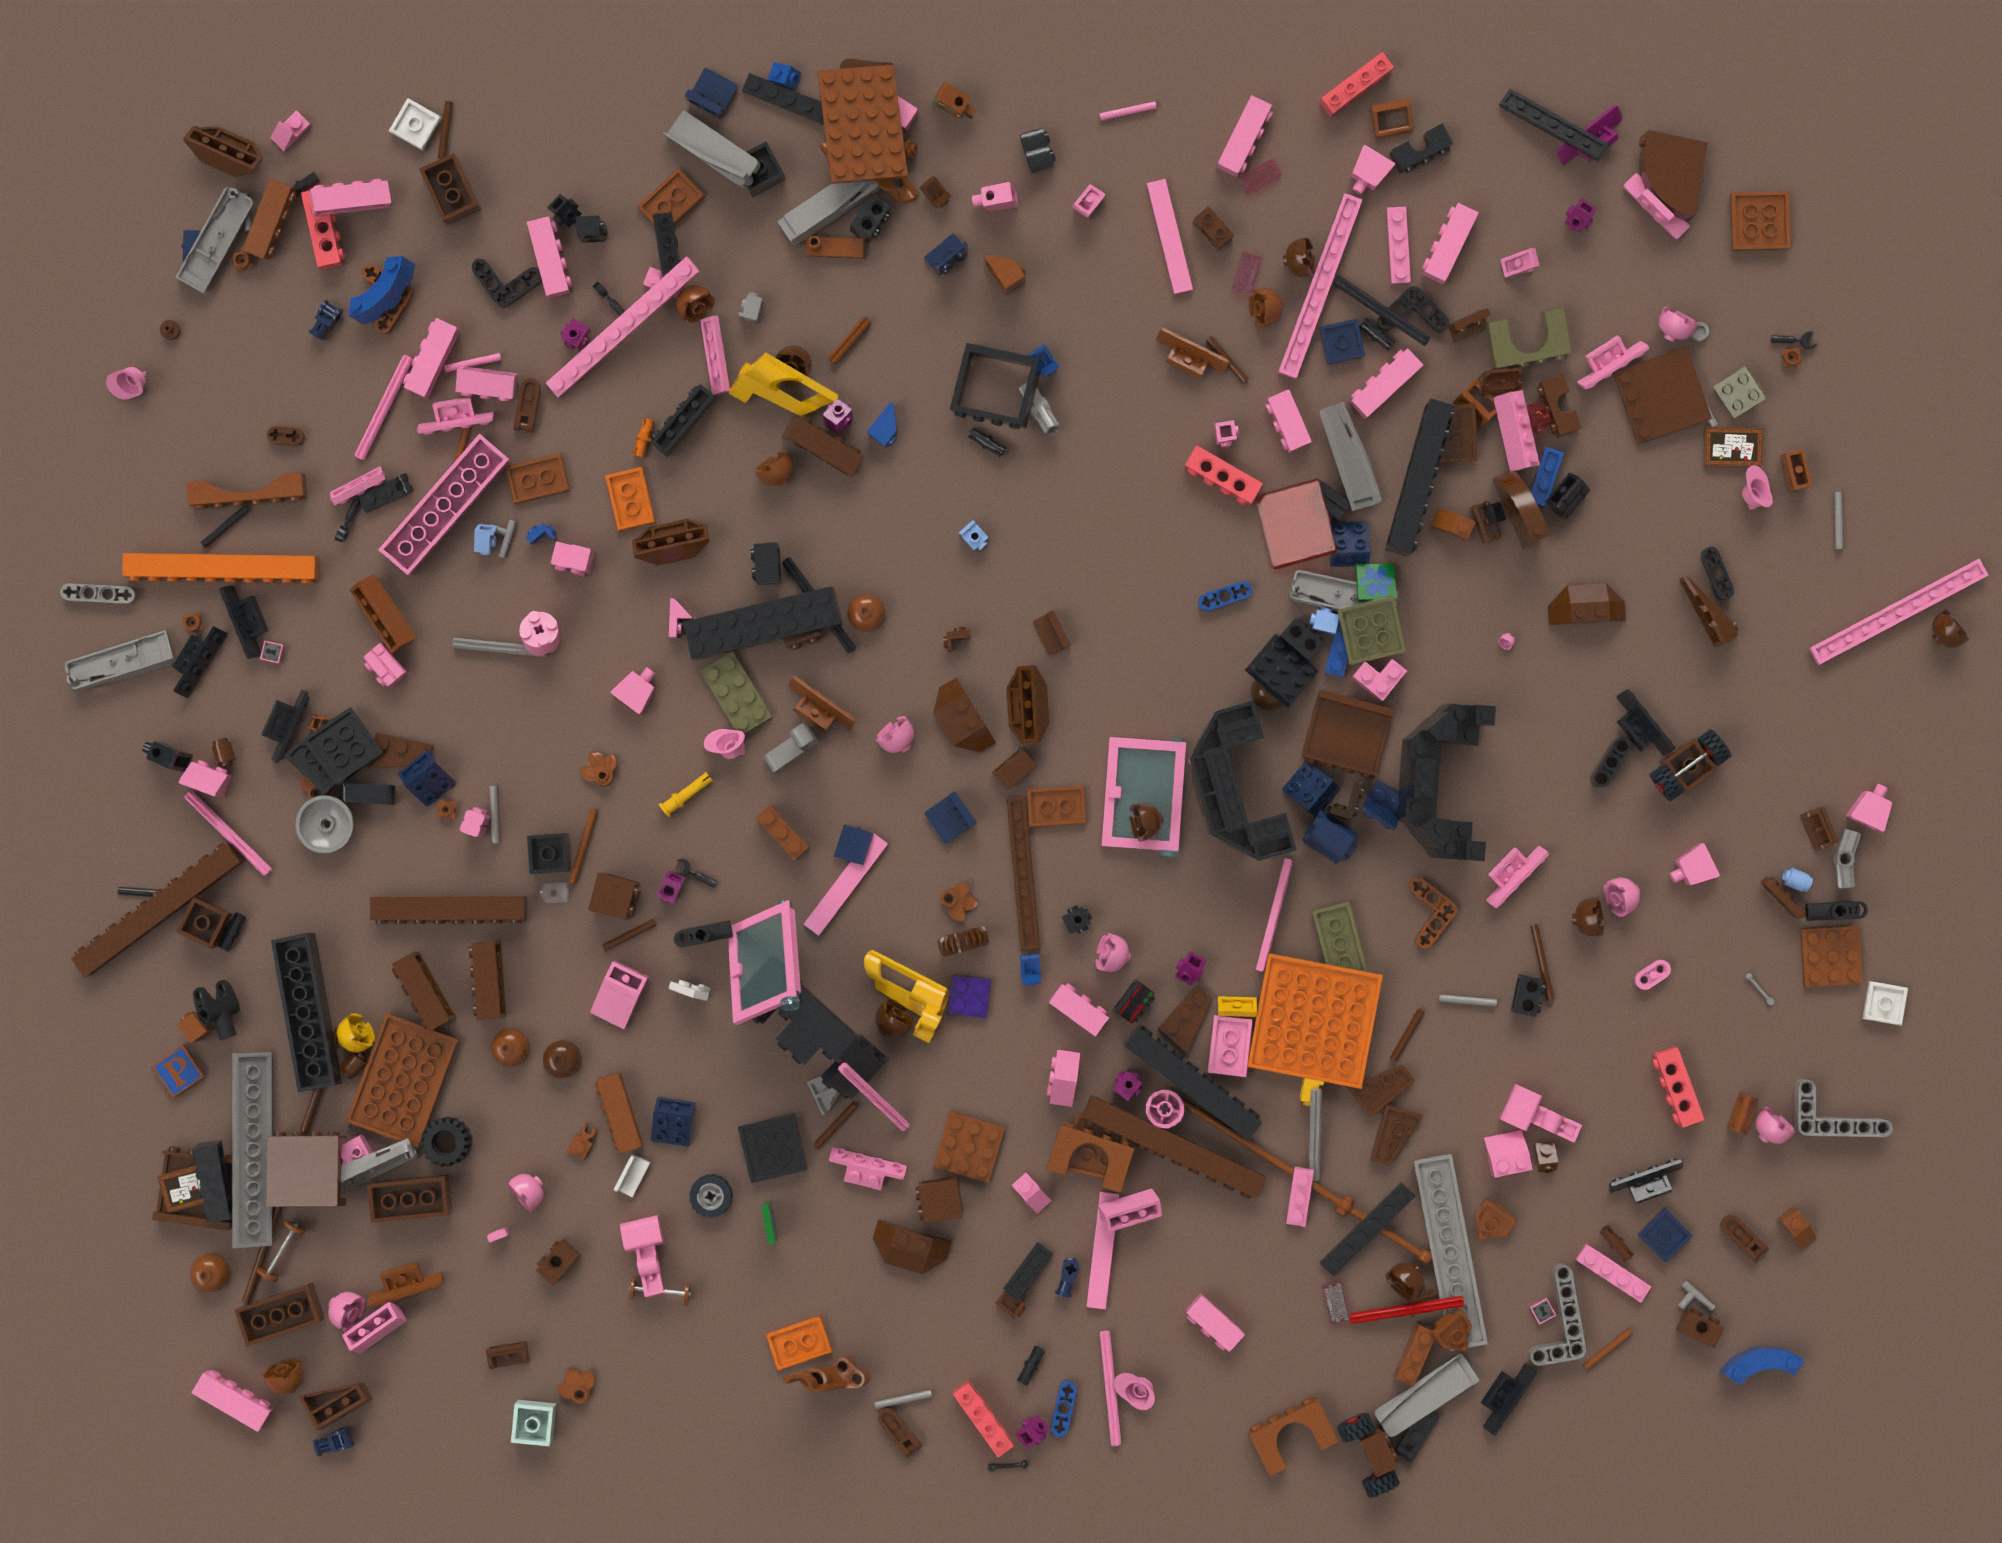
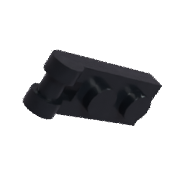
M407 473L367 490L361 495H357L365 513L414 492L412 485H409ZM401 483L403 489L398 491L396 485Z
M1432 1412L1409 1427L1396 1446L1395 1453L1403 1455L1411 1463L1439 1416ZM1407 1443L1412 1445L1410 1451L1405 1448Z

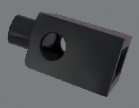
M156 741L153 743L145 742L142 747V752L148 754V760L180 772L186 771L193 756L190 753Z

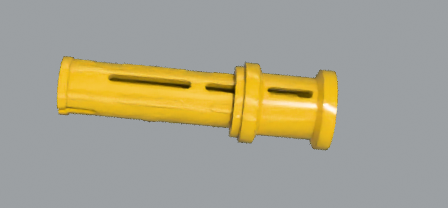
M705 772L678 794H671V798L658 805L669 818L671 813L678 808H683L684 802L713 782V780Z

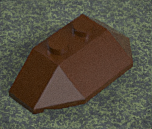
M192 126L183 138V141L200 162L233 177L254 172L262 161V156L254 142L220 127L199 128L198 126Z
M684 519L649 527L637 539L632 540L634 558L658 566L696 557L710 541L707 524Z
M1606 583L1567 585L1548 605L1549 625L1626 621L1625 601Z
M1035 665L1020 666L1016 668L1007 686L1009 727L1022 744L1036 743L1041 741L1049 724L1047 684Z
M957 678L941 686L933 714L952 745L980 753L995 744L994 738Z
M879 1219L873 1235V1240L886 1264L920 1274L946 1261L952 1242Z

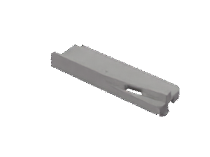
M684 110L668 133L663 132L669 139L741 188H745L743 186L745 184L749 186L753 183L751 175L753 172L756 174L760 168L758 160Z
M875 181L830 184L785 214L777 222L795 247L867 199L870 194L876 193L880 186ZM861 191L862 193L851 202L850 199Z
M226 187L223 190L175 278L205 293L253 207V200L250 197L240 193L236 188Z
M1342 402L1320 410V417L1352 511L1380 503L1382 497L1372 467L1345 407V403Z
M1302 570L1296 571L1293 576L1289 596L1294 602L1328 608L1338 613L1337 608L1362 603L1357 600L1356 582ZM1310 596H1314V597H1317V598H1319V599H1322V600H1324V602H1321V601H1319V600L1313 599V598H1311Z
M164 630L69 660L65 663V670L68 674L66 681L74 691H81L106 682L132 678L173 665L176 660L173 656L168 632ZM102 675L105 676V677H103V678H97V679H92V678H91V677L102 676Z
M406 1138V1140L342 1165L341 1193L418 1158V1152L412 1146L410 1139ZM390 1150V1152H387V1153H385V1154H383V1155L377 1157V1155H379V1154H381V1153H383V1152H386V1151Z
M1461 1353L1419 1380L1414 1386H1411L1375 1411L1377 1422L1381 1424L1389 1437H1396L1480 1382V1380Z

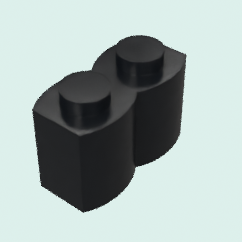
M1043 128L1020 134L1030 172L1034 173L1053 167V162L1056 161L1054 151L1049 150L1047 144L1050 143L1048 132H1044Z

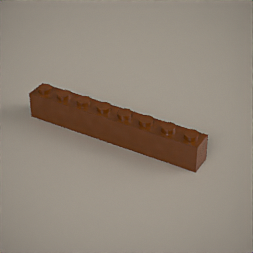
M527 896L370 897V920H376V924H387V920H395V924H407V920H414V924H426V920H433V924H445V920H452V924H464V920H472V924H483V920H491V924L503 923V920H510V923H522V920L527 919Z

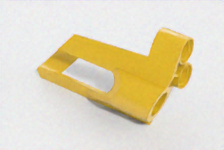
M766 352L752 365L747 362L743 365L738 378L729 391L730 395L744 403L754 393L799 416L813 412L838 399V394ZM794 380L801 382L820 394L800 402L781 391L779 386L782 381Z
M874 950L869 951L864 957V966L867 975L874 980L875 989L921 1016L912 1035L930 1043L948 1004L949 990ZM884 964L917 981L912 992L882 978L881 965Z

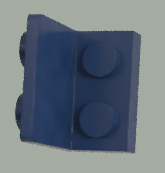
M704 68L692 91L687 90L685 98L689 103L721 119L738 85L710 69Z
M952 233L928 253L924 259L938 276L942 273L945 275L953 268L952 265L956 261L960 263L967 257L968 245L966 242L962 244L956 235Z
M1330 522V567L1369 564L1371 550L1368 522Z
M428 750L398 773L404 786L426 807L456 784L455 780L438 765Z
M1304 762L1282 790L1316 817L1319 811L1326 807L1341 788L1311 763Z
M1378 779L1366 796L1362 811L1368 818H1374L1379 821L1383 827L1395 830L1399 821L1397 817L1398 791Z
M955 791L924 813L945 844L977 823Z
M657 1097L653 1111L651 1141L688 1147L695 1102Z

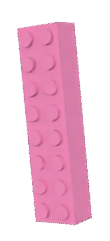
M479 434L378 550L404 573L411 576L511 460Z

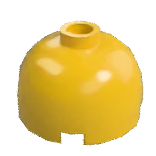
M351 1013L345 1017L337 1028L339 1045L352 1053L367 1050L375 1041V1034L370 1023L367 1022L365 1024L361 1020L364 1017L357 1013Z

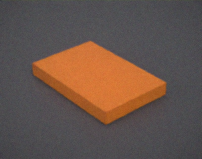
M643 467L605 475L618 532L656 523Z
M821 1315L766 1333L777 1371L833 1352Z

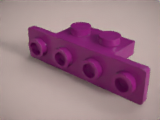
M1613 105L1583 130L1608 143V147L1619 139L1618 134L1611 129L1622 120L1618 106ZM1567 144L1556 150L1562 165L1568 163L1578 154L1588 162L1593 160Z

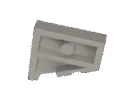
M819 1076L808 1081L807 1084L823 1116L830 1112L840 1093L833 1088H827L821 1082L823 1079Z

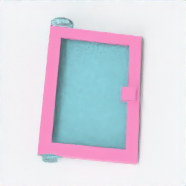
M1109 738L1102 846L1159 850V856L1178 857L1186 742H1182L1183 738H1171V741ZM1147 802L1154 805L1162 813L1164 821L1157 836L1139 842L1140 838L1134 837L1131 830L1129 817L1133 816V811H1129V808L1132 804Z
M779 899L776 906L731 926L733 937L728 938L732 1012L735 1025H739L780 1006L785 1011H794L800 1008L799 994L801 993L795 910L792 909L791 901Z

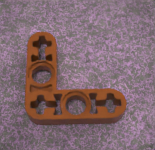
M367 264L362 269V276L374 285L378 279L373 276L368 278L369 274L367 271L374 269V273L380 276L383 270L376 265ZM406 286L408 295L402 296L401 301L403 304H397L399 307L398 312L390 314L389 309L385 312L389 317L394 318L392 321L388 319L386 322L388 325L387 329L383 328L380 330L381 326L379 325L380 322L384 323L387 320V317L384 316L385 313L382 314L383 317L375 320L374 327L380 334H389L395 327L413 297V291L410 287Z
M1413 878L1408 884L1409 891L1435 911L1415 937L1418 947L1427 949L1433 945L1456 915L1457 907L1424 879ZM1420 881V886L1424 890H1426L1427 887L1430 888L1425 892L1423 897L1420 896L1423 893L1421 890H1413L1415 887L1413 885L1414 882L1418 883ZM1431 892L1436 893L1438 896V900L1435 903H1430L1427 899L1428 894ZM1451 905L1452 913H1447L1444 918H1447L1445 922L1437 914L1440 913L1442 915L1445 912L1443 907ZM1435 919L1441 922L1439 930L1431 928V922ZM1426 928H1428L1430 932L1435 933L1434 937L1430 934V936L1427 938V940L1429 941L1428 944L1424 943L1423 945H1421L1422 940L1420 939V937H1425L1428 934V932L1425 931Z

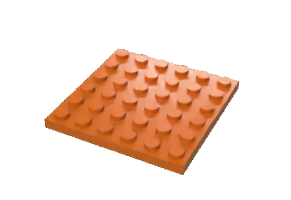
M1268 953L1247 1067L1362 1089L1383 975Z

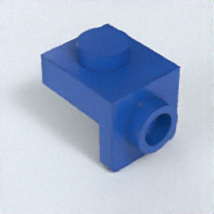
M774 62L767 80L787 86L791 90H796L801 72L790 65Z
M1045 344L1028 354L1043 361L1040 372L1043 377L1051 376L1060 367Z
M544 523L539 527H532L525 537L532 545L546 534L554 542L558 540L555 537L557 532L554 528Z
M1039 954L1020 956L1022 985L1034 986L1041 984Z

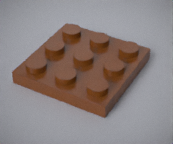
M1789 191L1730 193L1732 251L1789 250L1791 248Z
M1859 926L1800 929L1804 987L1863 984Z
M950 1111L933 1167L989 1183L1005 1127Z
M1075 1114L1074 1124L1076 1129L1083 1130V1128L1094 1130L1095 1135L1107 1134L1113 1137L1112 1140L1120 1142L1119 1134L1115 1132L1112 1135L1101 1130L1102 1126L1098 1124L1091 1126L1084 1122L1085 1118L1081 1116L1082 1114ZM1082 1144L1073 1151L1066 1171L1104 1178L1108 1165L1107 1154L1096 1144Z

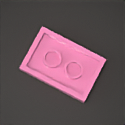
M1214 1015L1208 1073L1246 1077L1252 1019Z

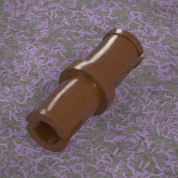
M1609 1225L1604 1226L1599 1233L1608 1241L1609 1247L1612 1250L1615 1249L1624 1262L1630 1260L1634 1253L1624 1244L1623 1238L1618 1237Z

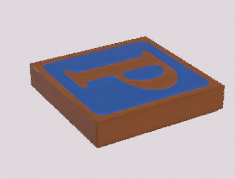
M185 1044L151 1066L172 1098H175L206 1077Z

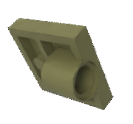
M1747 365L1714 386V389L1734 419L1768 398Z

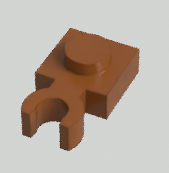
M587 1123L581 1129L582 1135L575 1134L567 1149V1152L582 1160L585 1159L593 1142L589 1141V1138L593 1137L597 1132V1129L594 1128L592 1133H587Z

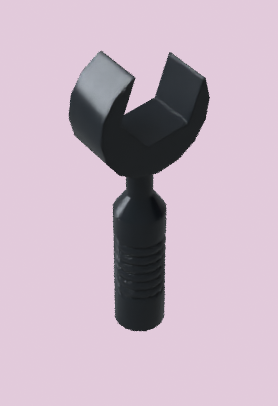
M598 281L592 286L602 298L605 297L608 300L609 305L619 316L625 312L615 299H611L607 295V290Z
M1812 331L1806 332L1801 338L1771 335V343L1793 344L1794 342H1800L1801 346L1808 350L1818 345H1811L1807 342L1808 335L1815 333Z
M353 499L346 514L344 526H340L335 535L336 541L341 543L342 540L346 541L349 533L348 524L353 520L360 501Z
M686 859L676 860L683 862L685 869L682 873H675L681 876L690 873L694 875L695 879L713 888L716 886V880L700 872L690 870L691 865Z

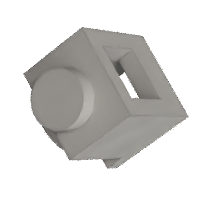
M749 292L747 298L742 301L741 310H743V313L739 312V318L759 323L764 302L763 298H760V295L757 293Z

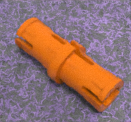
M643 418L640 432L636 436L637 441L632 455L644 458L648 443L651 442L650 437L655 421Z

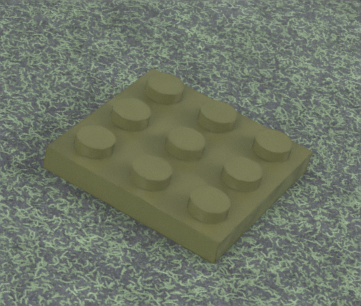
M1393 595L1337 608L1349 665L1406 652L1395 597Z

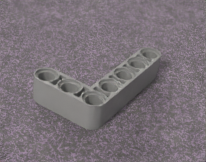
M804 723L800 724L789 732L791 737L762 757L773 773L819 742L809 726Z
M1804 1078L1798 1079L1794 1084V1129L1799 1134L1806 1136L1887 1137L1893 1131L1891 1122L1881 1118L1816 1117V1085L1811 1080ZM1804 1083H1807L1809 1089L1803 1093L1801 1087ZM1804 1102H1807L1809 1106L1808 1110L1803 1112L1801 1110V1105ZM1807 1121L1808 1128L1802 1131L1801 1124ZM1823 1122H1826L1828 1125L1825 1131L1820 1129V1125ZM1842 1122H1845L1847 1128L1845 1131L1841 1132L1839 1128L1840 1124ZM1864 1122L1866 1129L1860 1132L1859 1125ZM1880 1123L1885 1124V1129L1883 1132L1878 1131V1126Z
M1557 1263L1552 1268L1564 1340L1532 1346L1528 1350V1358L1537 1366L1583 1358L1586 1354L1573 1273L1564 1263ZM1561 1268H1566V1275L1564 1277L1558 1276V1271ZM1569 1287L1570 1293L1567 1296H1562V1289ZM1572 1306L1573 1313L1565 1315V1309ZM1575 1325L1577 1327L1576 1332L1569 1334V1327ZM1579 1344V1352L1572 1353V1347ZM1561 1348V1354L1554 1357L1553 1350ZM1541 1351L1542 1357L1539 1360H1534V1353Z

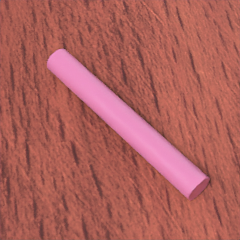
M1153 101L1099 113L1100 121L1157 109L1156 102Z
M497 353L444 365V370L447 373L456 371L460 366L474 367L501 361L502 358L501 354Z

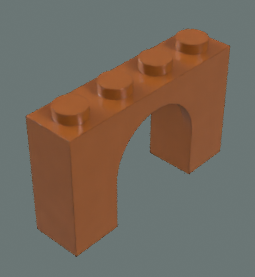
M1065 1122V1124L1060 1123L1046 1169L1065 1175L1073 1151L1082 1144H1096L1106 1152L1108 1157V1165L1101 1186L1120 1193L1134 1151L1131 1142L1121 1139L1120 1142L1112 1140L1113 1137L1102 1133L1101 1136L1094 1134V1130L1088 1128L1079 1130L1075 1128V1124Z
M1308 1397L1302 1401L1301 1405L1297 1407L1295 1405L1290 1406L1284 1410L1285 1413L1279 1416L1278 1414L1272 1415L1267 1419V1422L1263 1424L1257 1423L1250 1427L1251 1430L1248 1431V1434L1270 1477L1287 1468L1276 1444L1277 1435L1285 1425L1302 1423L1309 1427L1321 1450L1339 1442L1316 1397Z

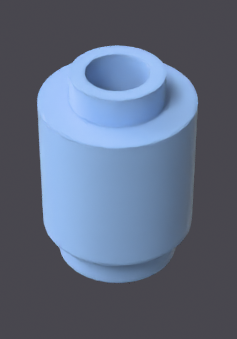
M1793 867L1789 870L1786 869L1782 875L1784 885L1800 892H1807L1813 882V878L1809 877V874Z

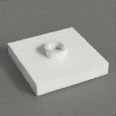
M407 98L389 132L423 151L442 118Z
M1868 981L1862 1019L1902 1026L1908 988Z

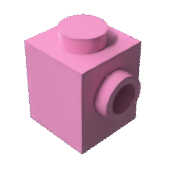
M1234 420L1214 424L1216 445H1221V447L1233 446V442H1236L1237 437H1239L1238 425L1235 426Z

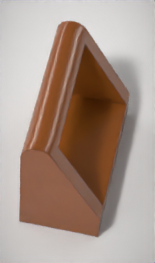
M1409 98L1371 106L1370 115L1376 139L1413 132ZM1405 111L1407 125L1379 130L1377 116Z
M1476 378L1452 403L1455 405L1475 402L1476 426L1480 429L1496 413V408L1489 413L1469 393L1473 387L1481 393L1480 382ZM1483 395L1495 406L1494 395Z
M1739 1092L1727 1129L1747 1135L1759 1099Z

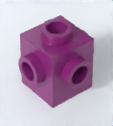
M1581 198L1576 206H1570L1566 212L1568 217L1564 223L1571 230L1580 233L1583 228L1588 229L1594 221L1592 216L1597 208Z
M572 318L568 325L565 324L561 330V339L565 341L563 345L571 350H574V348L580 350L581 347L587 345L590 339L588 335L591 330Z
M838 399L831 403L822 414L824 424L838 435L853 422L851 406Z
M1189 951L1185 959L1180 958L1175 967L1178 969L1175 977L1192 986L1195 980L1199 981L1204 973L1202 969L1206 960Z
M1128 1070L1125 1072L1121 1071L1114 1079L1116 1083L1112 1088L1128 1101L1132 1095L1136 1097L1142 1090L1140 1086L1142 1082L1139 1080L1141 1076L1134 1070L1131 1072ZM1127 1081L1132 1082L1131 1086L1129 1087L1125 1086V1083Z
M1039 1415L1033 1418L1029 1416L1021 1422L1022 1427L1015 1435L1028 1449L1035 1444L1039 1445L1047 1438L1045 1435L1050 1429Z

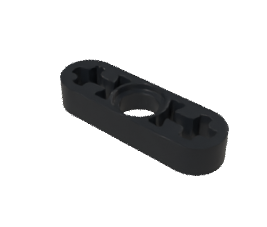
M1714 547L1705 548L1701 552L1700 558L1714 593L1720 600L1730 599L1734 594V588L1720 553ZM1707 551L1714 553V557H1712L1713 563L1718 562L1719 565L1709 568L1712 562L1711 559H1706ZM1715 568L1722 571L1720 579H1715L1712 575V571ZM1724 579L1726 582L1722 583L1724 589H1729V592L1726 593L1727 596H1725V594H1720V591L1722 590L1721 584L1716 585V583L1721 582Z

